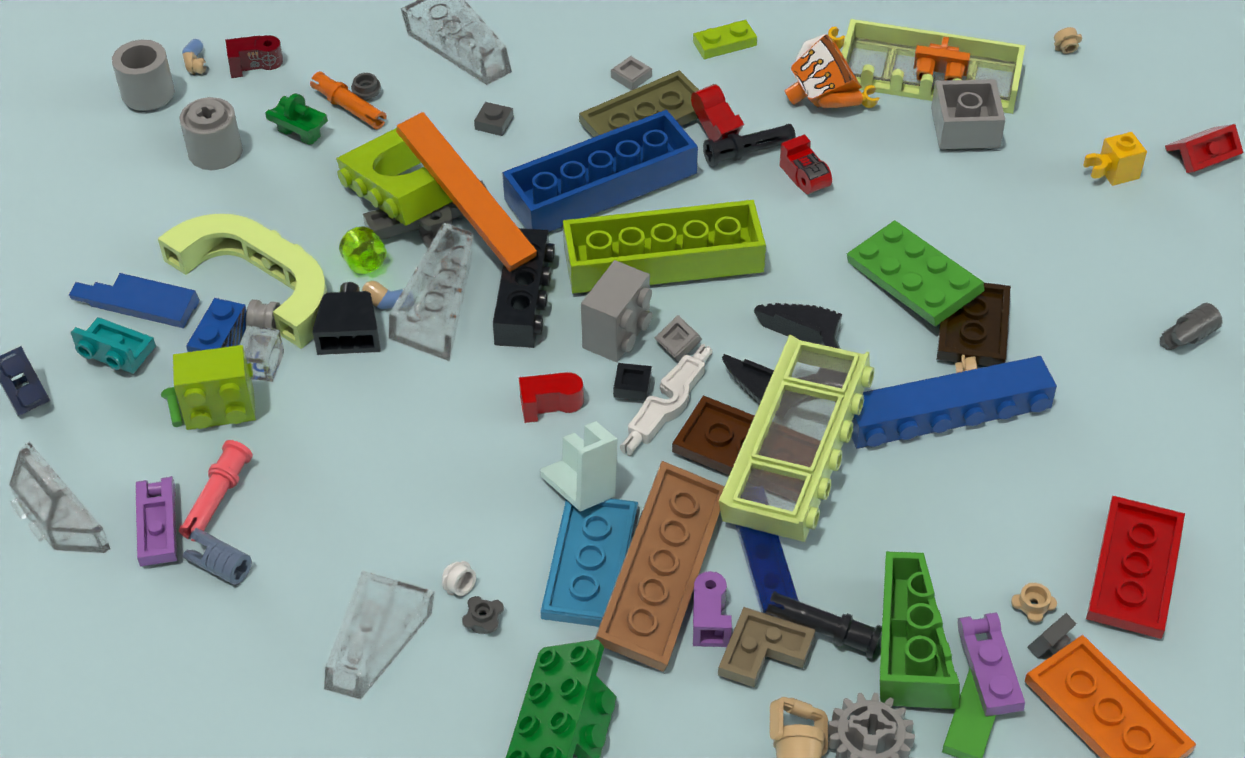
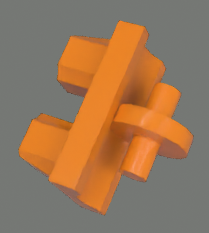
M943 37L942 45L930 43L929 47L917 45L914 60L916 79L921 81L924 74H931L933 76L934 72L945 73L944 81L955 78L962 80L963 76H967L970 53L959 52V47L948 46L949 37Z

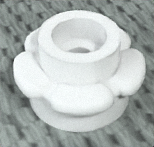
M466 561L454 562L448 565L442 574V587L450 595L464 596L472 590L476 582V573Z

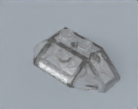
M31 442L25 443L19 451L9 483L15 497L10 503L21 519L27 517L31 521L28 525L38 541L45 539L54 550L105 553L110 550L102 526L93 518Z

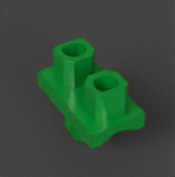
M297 93L290 95V97L283 96L275 108L268 109L265 112L266 120L277 124L278 131L284 134H292L293 132L300 134L301 141L308 145H312L321 137L320 128L328 122L327 114L305 105V98Z

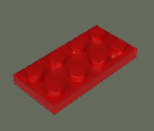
M1112 495L1090 596L1087 620L1162 639L1166 627L1185 513Z

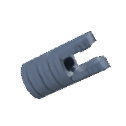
M195 528L191 535L192 539L205 545L207 548L203 555L196 550L187 549L183 554V558L233 585L243 581L252 564L250 555Z

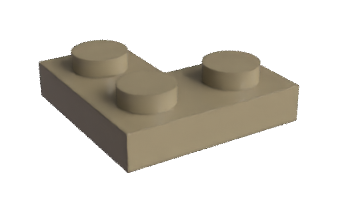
M743 607L718 667V676L755 687L766 657L803 668L814 641L816 630Z

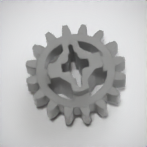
M858 693L856 703L845 698L842 709L834 708L832 721H829L828 734L830 735L828 746L829 749H837L835 758H909L910 748H913L915 735L912 734L913 720H904L906 713L904 707L896 710L892 708L894 699L891 697L885 703L879 702L878 693H874L871 700H866L862 693Z

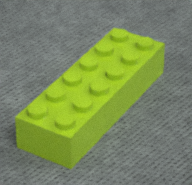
M754 200L563 220L564 251L572 294L590 292L614 260L650 274V285L764 272L766 243Z

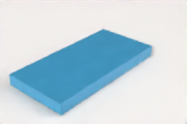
M611 498L583 511H579L566 499L541 607V619L599 627L633 537L638 502Z

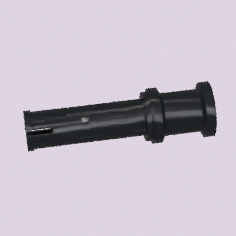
M792 124L743 136L732 133L728 134L725 139L717 141L712 139L705 140L703 152L708 165L712 167L718 165L720 161L728 159L740 160L746 153L781 145L785 141L796 138V134Z
M773 591L770 601L783 605L784 609L768 604L766 614L815 629L818 633L834 638L833 642L836 643V646L842 647L844 644L866 652V657L872 659L882 632L881 625L876 627L866 625L854 620L853 615L849 613L842 614V617Z

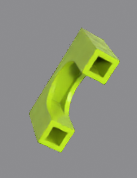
M396 128L336 158L340 169L337 171V175L344 187H349L359 197H364L375 208H380L390 218H395L405 226L453 202L425 167L408 174L398 175L421 162L398 135Z

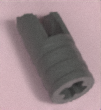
M1202 303L1192 311L1177 319L1174 326L1164 331L1161 337H1159L1160 345L1166 350H1172L1187 343L1195 344L1222 326V316L1219 310L1210 303Z

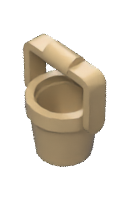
M781 697L771 702L770 738L773 739L776 758H822L828 750V717L826 713L809 703L795 698ZM783 710L804 719L814 720V726L803 724L783 726Z

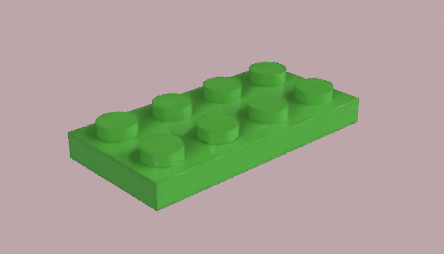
M896 220L846 253L849 264L934 326H937L984 292V282Z

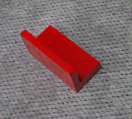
M1235 124L1213 127L1165 145L1166 151L1180 150L1186 173L1198 171L1244 153Z

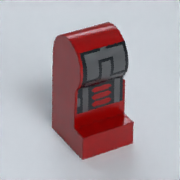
M804 134L781 143L779 166L798 188L809 195L829 187L832 184V175L828 165L820 160L810 148L811 141Z

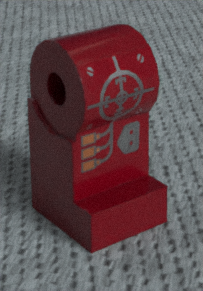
M258 35L225 39L231 78L243 77L242 71L277 69L283 63L281 42L275 36Z

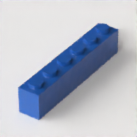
M1036 356L863 392L864 403L860 415H854L852 420L853 432L851 438L856 449L868 446L876 447L883 443L901 439L909 440L920 435L935 432L942 433L958 427L975 426L982 422L1008 419L1030 412H1041L1052 407L1057 385L1042 356Z

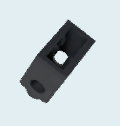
M345 282L340 286V292H331L323 295L313 327L317 355L381 352L370 292L360 291L359 286L354 282Z

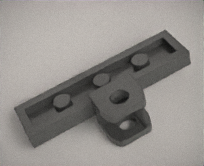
M451 202L407 226L395 218H390L381 209L364 213L363 219L373 242L388 239L405 232L419 230L424 245L429 250L435 251L455 244V233L451 224L454 218L464 215ZM437 237H444L442 240H434Z

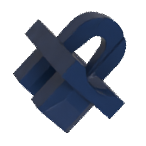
M22 346L0 356V385L17 416L50 401ZM19 374H22V377L15 379L13 381L11 380V378ZM26 382V385H24V386H22V387H20V388H18V389L15 388V387H17V386H19V385H21V384H23V383Z

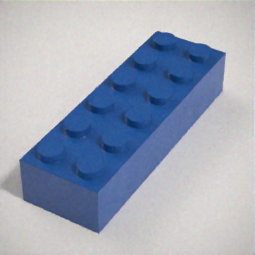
M664 110L502 172L504 200L526 229L549 230L550 232L562 227L563 220L588 217L697 174L698 146L668 110Z

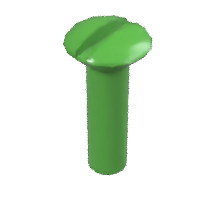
M168 387L161 392V397L168 402L173 427H180L183 422L174 387Z

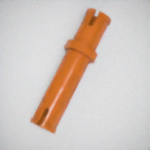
M321 71L312 76L311 79L319 84L310 81V86L325 95L331 104L340 105L369 124L373 129H380L385 122L378 117L386 119V113L348 90L346 84L334 81Z

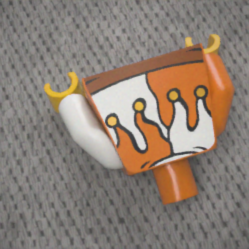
M831 27L828 35L823 34L803 43L795 63L791 66V70L798 81L784 90L793 105L806 97L815 106L823 108H844L861 104L864 107L872 108L878 103L879 97H868V95L875 92V86H866L862 93L859 90L862 87L840 51L844 45L845 36L836 38L839 31L837 27Z

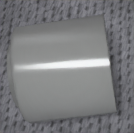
M135 40L120 46L112 56L113 69L122 101L128 107L142 111L153 110L164 106L172 99L175 92L166 51L161 44L152 40Z
M214 97L201 98L189 103L182 110L179 117L189 160L194 166L205 170H218L234 164L240 158L243 151L235 111L228 101Z

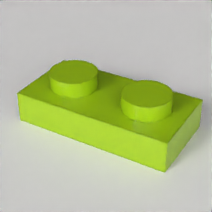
M742 20L693 33V43L705 60L757 46V35L748 22Z

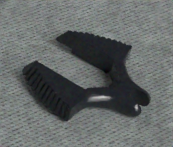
M769 303L767 306L761 304L754 309L756 317L765 328L788 337L792 335L801 341L841 349L837 342V334L840 330L842 319L841 313L837 314L836 311H830V309H824L821 306L818 308L816 305L803 306V304L789 305L788 303H784V305H781V303H775V305ZM724 354L722 360L741 388L760 405L774 370L747 359L741 361ZM820 368L816 375L799 379L842 389L848 374ZM785 390L780 408L774 417H778L782 421L790 409L799 401L814 398V396Z

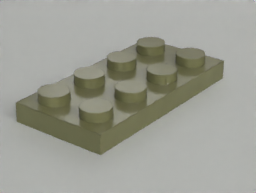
M678 70L580 112L579 122L592 137H596L668 110L680 126L698 119L691 103V95L699 89Z

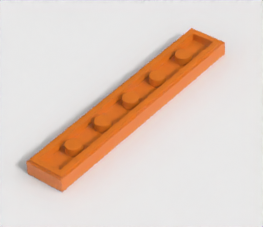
M424 112L397 125L396 132L509 272L536 257L537 250Z

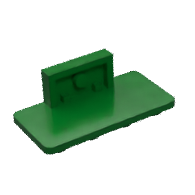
M599 640L548 646L539 651L506 758H573V755L577 758H600L611 716L615 709L617 696L596 676L604 651V645Z

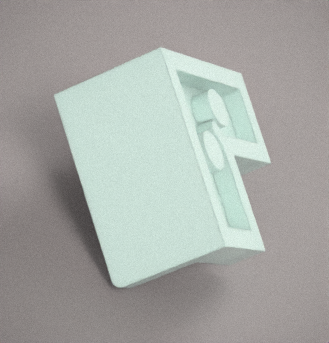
M597 421L584 426V440L575 433L563 437L562 460L542 468L540 476L579 511L615 497L618 439Z

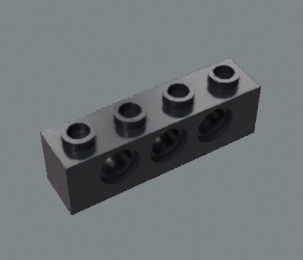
M519 228L537 250L536 257L510 272L503 265L493 318L494 345L534 348L536 335H542L543 315H540V310H546L547 291L544 290V286H550L551 267L547 266L548 263L554 262L555 244L549 243V230Z

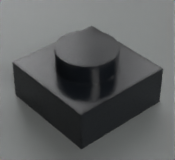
M618 363L613 397L646 400L649 394L652 366Z

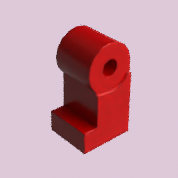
M717 84L692 93L691 103L709 139L717 141L727 138L728 134H739L745 124L739 114L734 115L728 102L726 103L721 88Z
M564 372L519 377L524 423L537 422L538 414L557 412L558 410L565 413L576 412L584 404L583 380L575 373Z

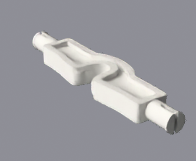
M701 344L692 357L684 355L679 363L661 380L660 391L670 399H662L655 396H648L637 415L628 424L629 436L620 445V450L624 454L627 452V455L631 456L641 442L649 444L666 422L677 418L685 410L689 402V392L704 375L705 361L713 353L708 345L705 348V344Z

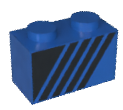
M214 298L187 343V351L193 352L244 345L251 333L246 328L247 310L245 304Z

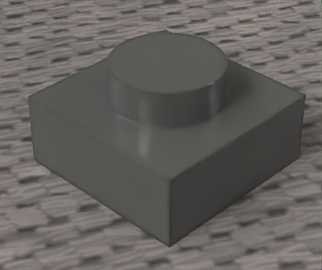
M485 102L474 120L475 130L503 136L514 117L513 108Z
M1065 613L1027 648L1037 658L1048 649L1055 654L1071 640L1067 633L1077 623Z

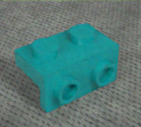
M99 317L96 318L86 331L74 327L70 332L75 349L82 357L106 363L113 369H122L132 374L135 373L156 347L154 337Z

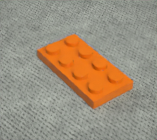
M1083 634L1026 674L1024 682L1100 758H1186L1194 751L1196 743Z

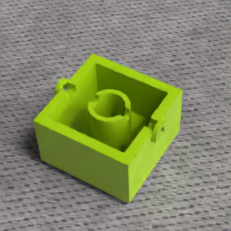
M243 345L173 354L174 389L187 430L239 424L256 420L254 388L251 380L253 369L251 363L247 364Z

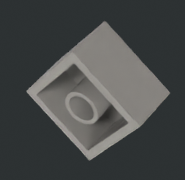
M996 79L935 81L931 110L939 149L1000 148L1005 116Z
M616 260L613 261L581 302L583 349L616 363L625 352L631 351L637 335L641 330L644 331L648 328L652 319V312H650V300L652 297L650 274Z

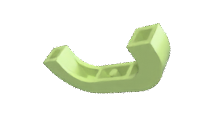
M209 214L195 217L174 226L158 238L163 260L185 275L210 258L232 255L245 259L294 290L293 294L273 311L277 333L300 349L314 338L313 327L322 297L327 293L320 265L300 245L292 244L282 238L277 231L269 230L252 219L234 214Z

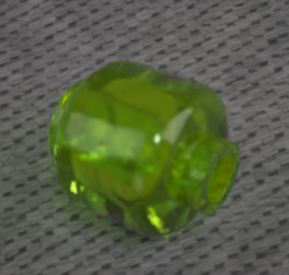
M361 226L348 230L339 243L341 257L348 267L358 274H368L377 270L386 258L387 251L384 243L369 227Z

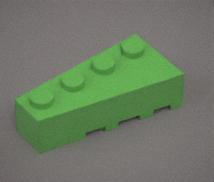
M886 551L879 680L880 702L885 703L891 697L894 699L893 706L959 709L960 683L957 672L954 670L951 650L945 637L943 621L936 604L935 592L924 553Z

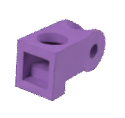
M703 572L698 575L694 582L693 646L727 647L731 638L732 615H721L726 604L727 583L725 578L717 572Z

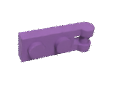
M172 476L161 478V482L148 483V480L136 482L137 559L140 566L177 561L176 491Z
M997 612L984 614V617L972 620L971 616L958 618L959 635L985 717L1024 711L1025 700L1001 631V623ZM986 633L988 640L977 641L976 634Z

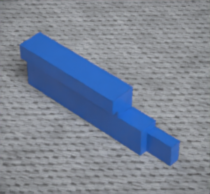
M119 273L113 286L95 282L93 286L75 282L69 294L72 300L89 303L91 307L179 328L185 327L193 309L196 310L200 301L195 290Z

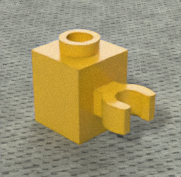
M1133 132L1105 138L1101 153L1086 155L1083 166L1085 168L1094 166L1091 177L1096 179L1105 175L1110 184L1114 186L1140 179L1147 150Z

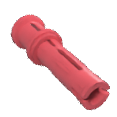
M234 440L224 442L222 446L223 453L217 463L212 464L208 470L209 480L183 525L179 528L180 534L188 539L195 528L202 531L205 530L227 490L235 487L239 482L238 474L244 464L249 463L253 457L251 450L244 444Z

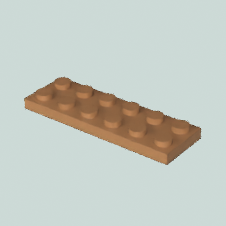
M661 461L594 640H599L604 645V648L664 672L670 660L694 589L695 579L699 575L720 513L719 499L725 486Z

